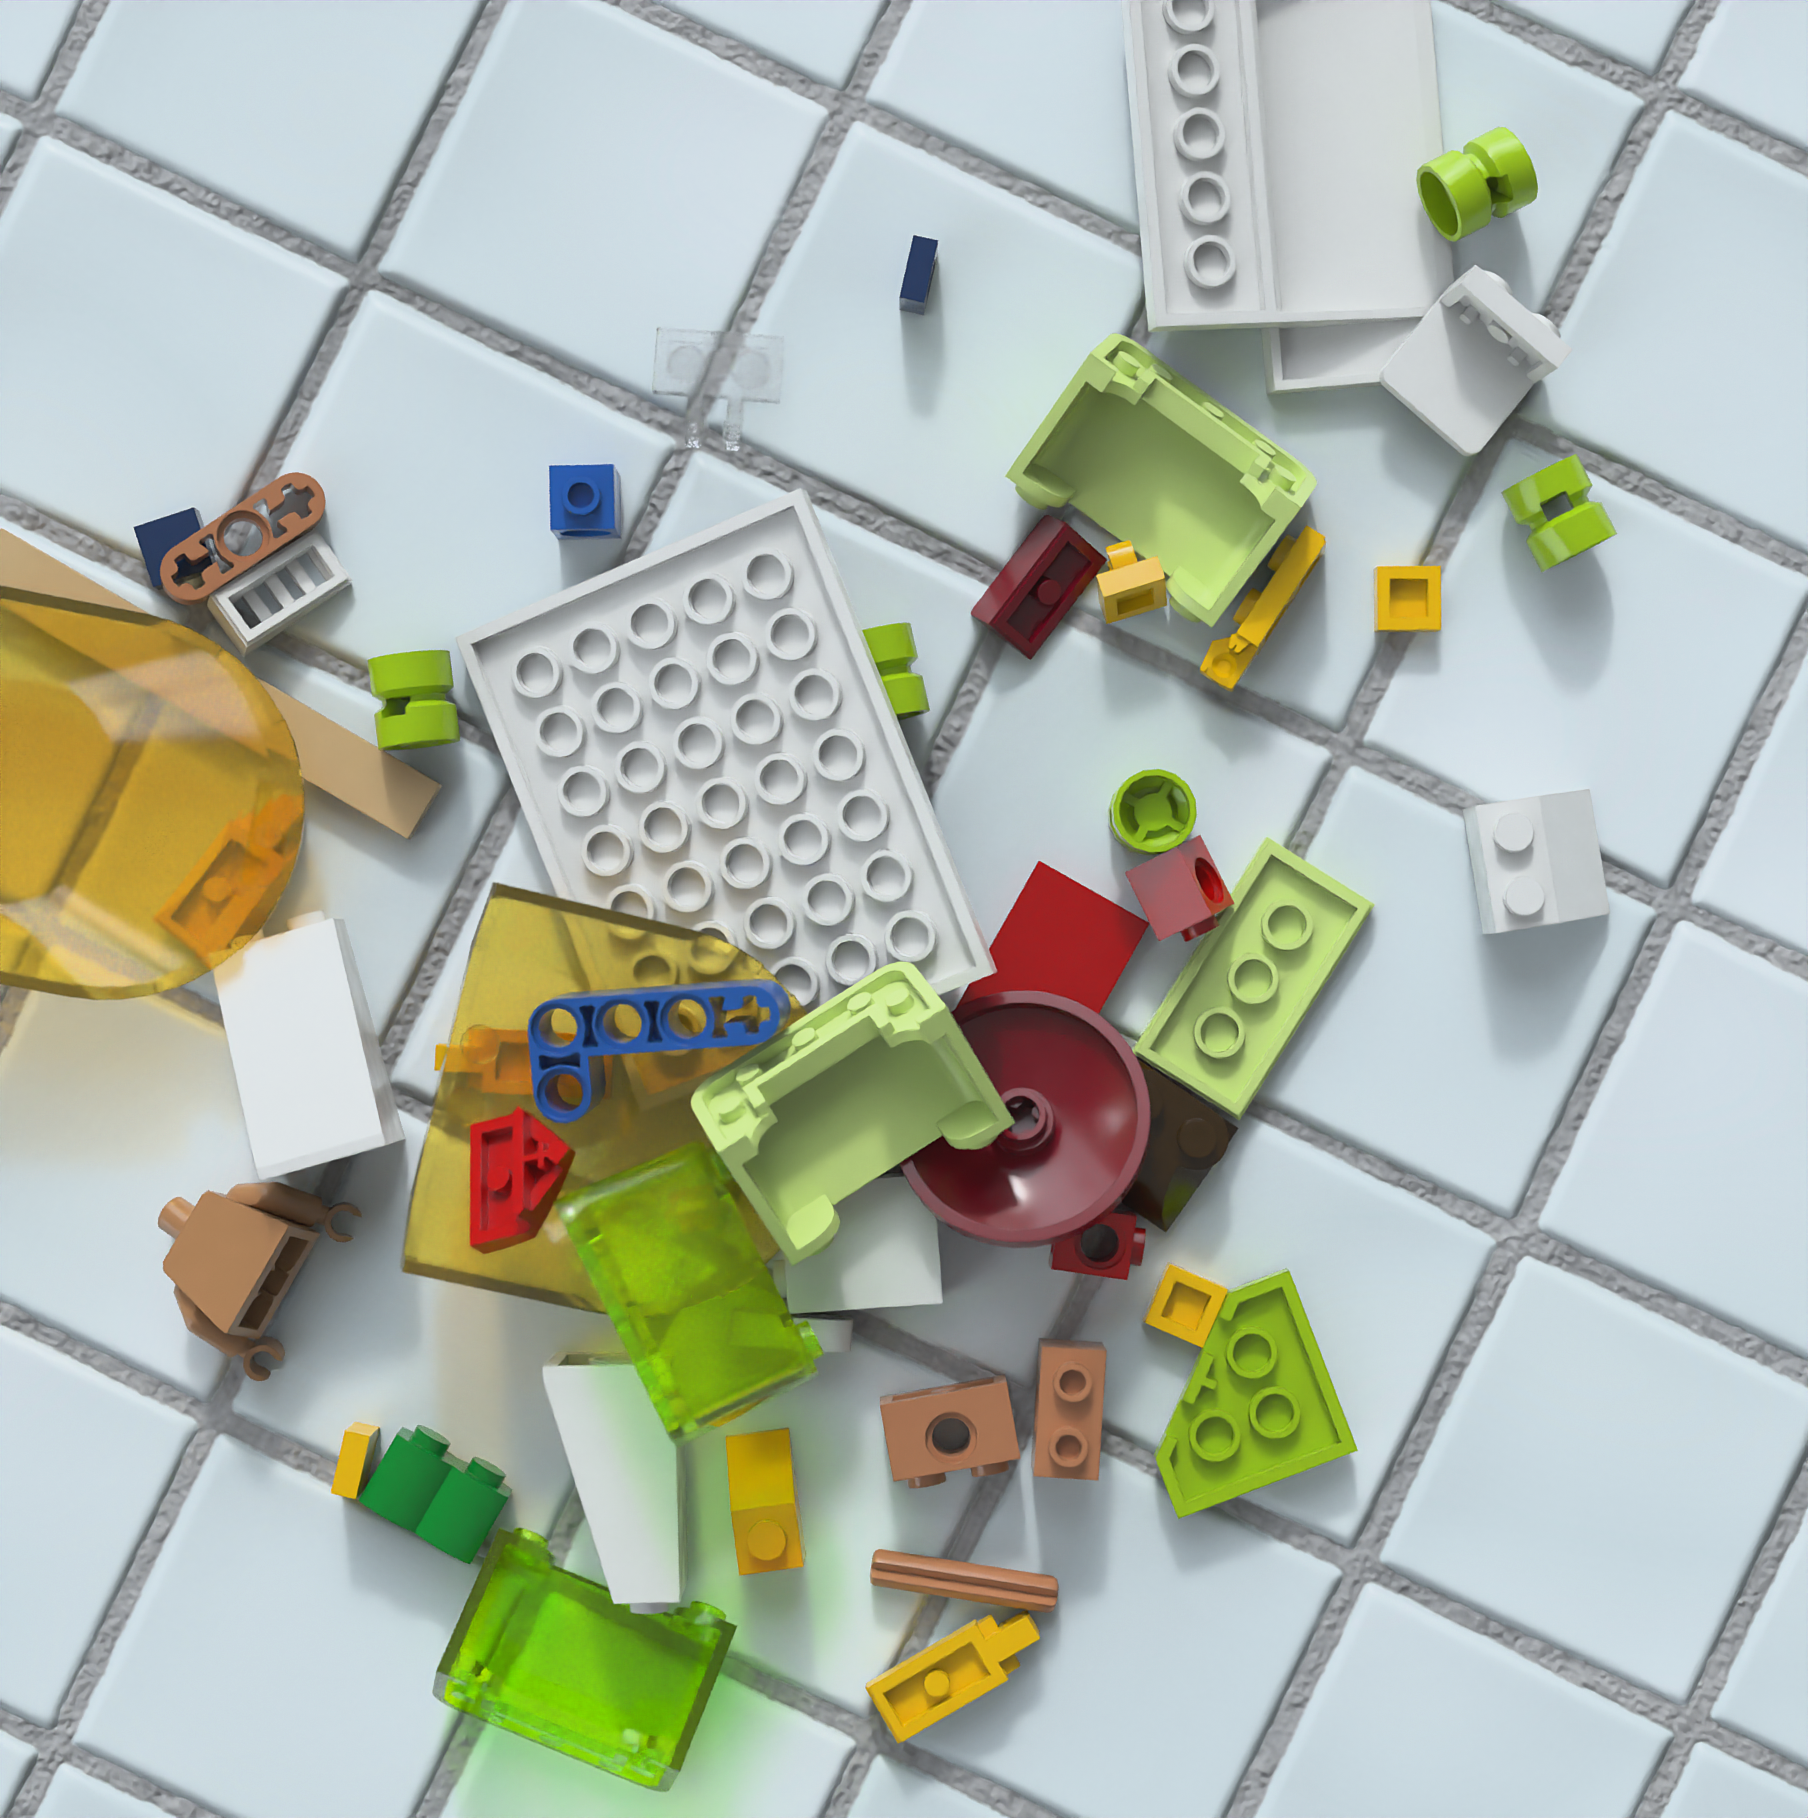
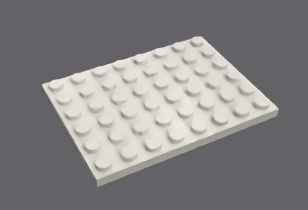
M797 489L455 637L594 990L768 979L782 986L788 994L791 1003L790 1018L785 1027L779 1031L781 1032L888 964L896 962H909L913 964L937 995L998 972L807 490ZM754 996V1000L737 1010H727L726 1022L735 1016L752 1015L756 1017L757 1026H759L760 1022L770 1016L769 1007H758L756 996ZM682 1000L678 1010L680 1022L690 1031L702 1032L706 1026L704 1009L693 1000ZM619 1004L614 1018L616 1026L627 1036H638L642 1024L640 1015L633 1007ZM762 1043L746 1046L620 1054L640 1108L644 1112L695 1092L700 1084L710 1076Z

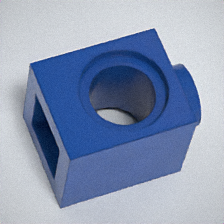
M614 464L549 465L550 530L558 540L621 538L620 474Z

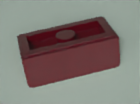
M1045 515L972 608L971 615L1019 653L1031 660L1103 567L1107 559L1066 522L1050 515Z

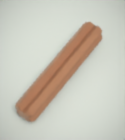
M884 1549L875 1550L872 1556L869 1576L870 1583L874 1586L1045 1613L1053 1612L1059 1588L1057 1579L1050 1575Z

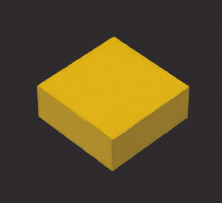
M1377 566L1374 569V632H1438L1441 630V566Z
M1167 1262L1143 1317V1321L1146 1324L1203 1348L1228 1289Z
M354 1422L345 1430L330 1494L356 1499L363 1493L368 1483L380 1427Z

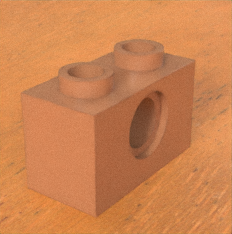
M1039 1338L1031 1454L1033 1476L1099 1480L1107 1353L1102 1342Z
M1005 1374L880 1397V1410L894 1482L907 1479L909 1488L929 1487L945 1482V1472L970 1468L973 1477L989 1476L1008 1471V1461L1021 1459ZM947 1418H956L964 1422L970 1431L967 1441L956 1449H945L939 1446L933 1439L932 1433L940 1421Z

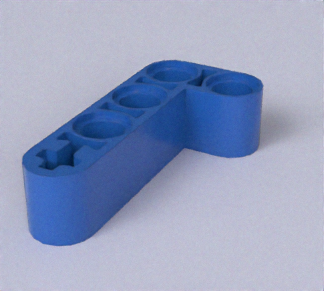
M768 979L578 991L555 996L535 1008L528 1022L531 1073L536 1106L544 1117L553 1122L565 1124L578 1120L597 1107L605 1095L606 1087L603 1055L746 1046L765 1042L784 1028L789 1020L791 1012L789 996L781 985ZM754 996H756L758 1007H769L770 1016L760 1022L759 1026H757L756 1017L752 1015L735 1016L726 1022L727 1010H737L754 1000ZM682 1000H693L704 1009L706 1026L702 1032L690 1031L680 1022L678 1010ZM619 1004L633 1007L640 1015L642 1024L638 1036H627L616 1026L614 1018ZM555 1009H564L574 1017L577 1024V1034L573 1041L563 1040L553 1031L551 1020ZM561 1074L571 1075L581 1084L583 1100L580 1105L569 1104L559 1095L557 1083Z

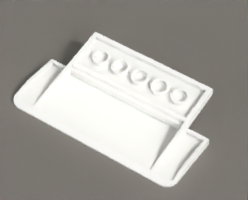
M1121 0L1148 332L1261 328L1267 395L1383 386L1379 380L1381 369L1450 284L1454 282L1451 241L1442 236L1431 223L1422 205L1416 182L1417 170L1423 164L1444 154L1431 0Z

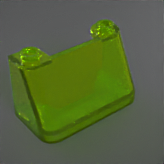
M701 1139L579 1188L553 1201L664 1428L677 1448L819 1376L814 1360L824 1355L807 1319L795 1325L725 1187V1184L735 1180L715 1147L713 1146L706 1150Z
M498 1528L436 1670L432 1689L433 1696L457 1711L626 1781L654 1791H670L682 1768L737 1625L725 1621L727 1616L720 1609L700 1601H692L689 1608L677 1607L673 1613L667 1611L655 1614L630 1612V1604L613 1603L609 1587L555 1566L556 1558L547 1550L549 1541L543 1536L524 1528H514L512 1533Z

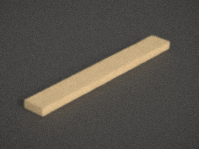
M3 528L0 529V601L411 840L443 786L442 784L389 753L378 750L377 746Z

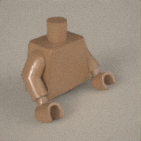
M280 1182L236 1184L227 1194L208 1190L201 1195L196 1206L182 1197H175L170 1200L162 1209L157 1223L161 1230L176 1239L163 1261V1272L175 1283L173 1293L187 1329L230 1358L237 1354L244 1358L243 1368L250 1379L255 1381L267 1380L271 1372L259 1365L253 1355L263 1351L271 1354L278 1361H283L285 1350L283 1345L273 1337H261L320 1235L319 1232L310 1227L315 1223L324 1225L327 1234L337 1242L351 1241L354 1237L335 1231L331 1220L340 1211H349L355 1216L362 1217L360 1210L355 1205L347 1202L337 1203L332 1207L322 1205L321 1197Z

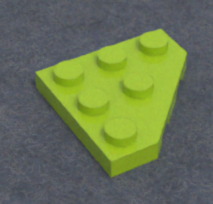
M1287 1268L1227 1291L1204 1347L1199 1352L1156 1448L1154 1458L1178 1519L1358 1451L1290 1270Z

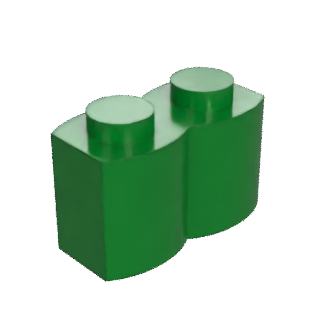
M417 1425L413 1432L402 1427L393 1439L358 1501L390 1522L414 1532L446 1554L471 1564L513 1489L503 1483L506 1474L495 1465L478 1457H473L470 1463L458 1459L447 1451L451 1443L430 1428Z

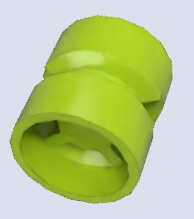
M1497 127L1469 141L1463 147V154L1460 151L1451 150L1423 164L1417 170L1418 194L1424 210L1438 232L1449 241L1456 242L1486 227L1491 221V215L1503 218L1531 204L1537 198L1538 183L1532 161L1523 144L1514 133L1505 127Z
M1577 454L1538 471L1502 492L1516 523L1529 525L1531 529L1526 543L1541 572L1557 566L1617 534L1602 502L1589 501L1587 495L1593 485ZM1565 495L1572 510L1548 521L1541 506Z
M907 622L894 623L862 630L898 721L929 712L930 708L923 677L912 672L910 667L918 659L911 624Z
M424 650L402 652L374 657L368 660L372 697L382 701L383 707L374 714L378 750H410L442 746L460 741L456 705L447 701L445 694L454 688L450 651Z
M1162 769L1143 770L1129 777L1112 795L1108 808L1109 827L1116 841L1128 851L1143 856L1160 855L1180 845L1192 832L1197 817L1196 799L1188 784L1176 774Z

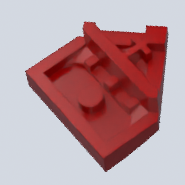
M519 1106L516 1107L512 1114L470 1124L469 1246L482 1254L506 1249L537 1237L560 1193L576 1155V1151L536 1116Z

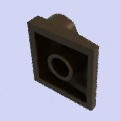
M1138 1060L1148 1087L1151 1106L1150 1143L1140 1174L1131 1190L1121 1202L1164 1232H1167L1213 1165L1218 1163L1224 1156L1229 1142L1239 1128Z

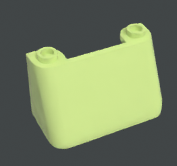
M1116 333L1110 334L1090 352L1005 475V477L1016 484L1015 490L1018 495L1030 505L1045 510L1048 506L1060 508L1069 502L1122 542L1130 540L1134 551L1145 559L1158 556L1163 572L1170 576L1166 581V587L1172 595L1169 599L1170 605L1184 618L1196 623L1202 620L1211 628L1302 508L1317 485L1314 475L1296 458L1143 346L1128 337Z
M896 962L876 970L710 1076L700 1084L691 1098L692 1110L718 1154L792 1266L808 1256H814L823 1252L830 1246L840 1224L839 1215L833 1207L835 1204L939 1137L944 1136L947 1142L957 1149H980L992 1143L999 1133L1015 1124L947 1006L917 968L909 962Z

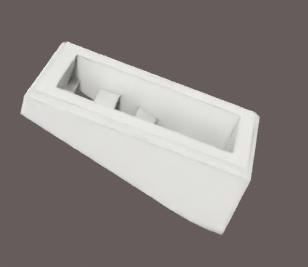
M315 528L210 594L207 606L236 649L244 657L351 584L352 579ZM304 554H307L326 581L318 587L315 586L297 560ZM283 569L287 571L304 595L296 601L276 575ZM261 584H264L281 608L274 615H272L255 591V588ZM240 599L243 600L259 623L252 629L249 628L233 605Z

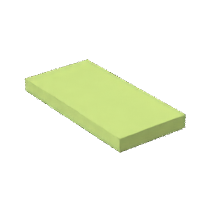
M1268 837L1264 838L1230 892L1234 904L1216 914L1220 926L1203 935L1132 1048L1133 1053L1137 1057L1238 1120L1241 1119L1375 905Z

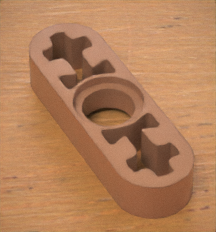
M299 472L284 474L170 549L164 556L160 567L161 583L167 595L181 604H200L208 600L210 594L314 529L321 521L325 509V494L322 487L314 478L307 474ZM291 489L296 495L308 492L312 497L307 504L309 516L301 519L296 512L287 514L277 521V527L284 534L274 538L268 520L256 511L255 508L265 504L267 513L270 516L284 505L285 497L283 491ZM245 521L259 529L262 535V544L255 553L248 556H239L232 553L226 547L224 534L233 523ZM208 539H212L217 555L232 569L222 574L220 573L218 563L215 562L201 573L203 583L201 588L195 590L189 583L178 587L173 582L178 576L176 563L185 558L190 565L198 564L209 556V550L201 544Z

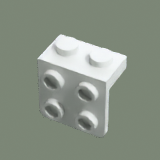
M1475 265L1450 284L1381 369L1379 380L1389 392L1464 456H1473L1482 450L1536 382L1558 369L1573 349L1560 339L1561 334L1558 328L1549 319L1542 315L1531 313L1513 297L1510 286L1501 277L1492 272L1483 271Z

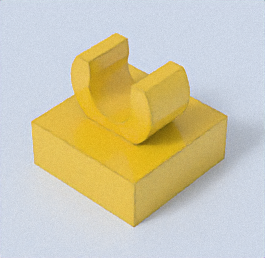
M1130 540L1105 547L1109 559L1107 561L1109 571L1096 575L1099 604L1106 624L1167 606L1166 581L1158 556L1138 562Z

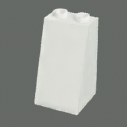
M323 910L287 919L286 923L289 931L266 938L262 928L224 937L227 949L209 953L259 1181L406 1139L344 919L334 918L326 920Z
M683 1349L557 1352L543 1367V1383L613 1603L630 1604V1612L637 1614L666 1612L669 1610V1603L680 1602L688 1581Z

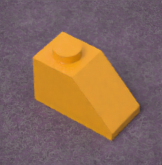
M789 1427L726 1436L730 1509L739 1576L804 1567L806 1550Z

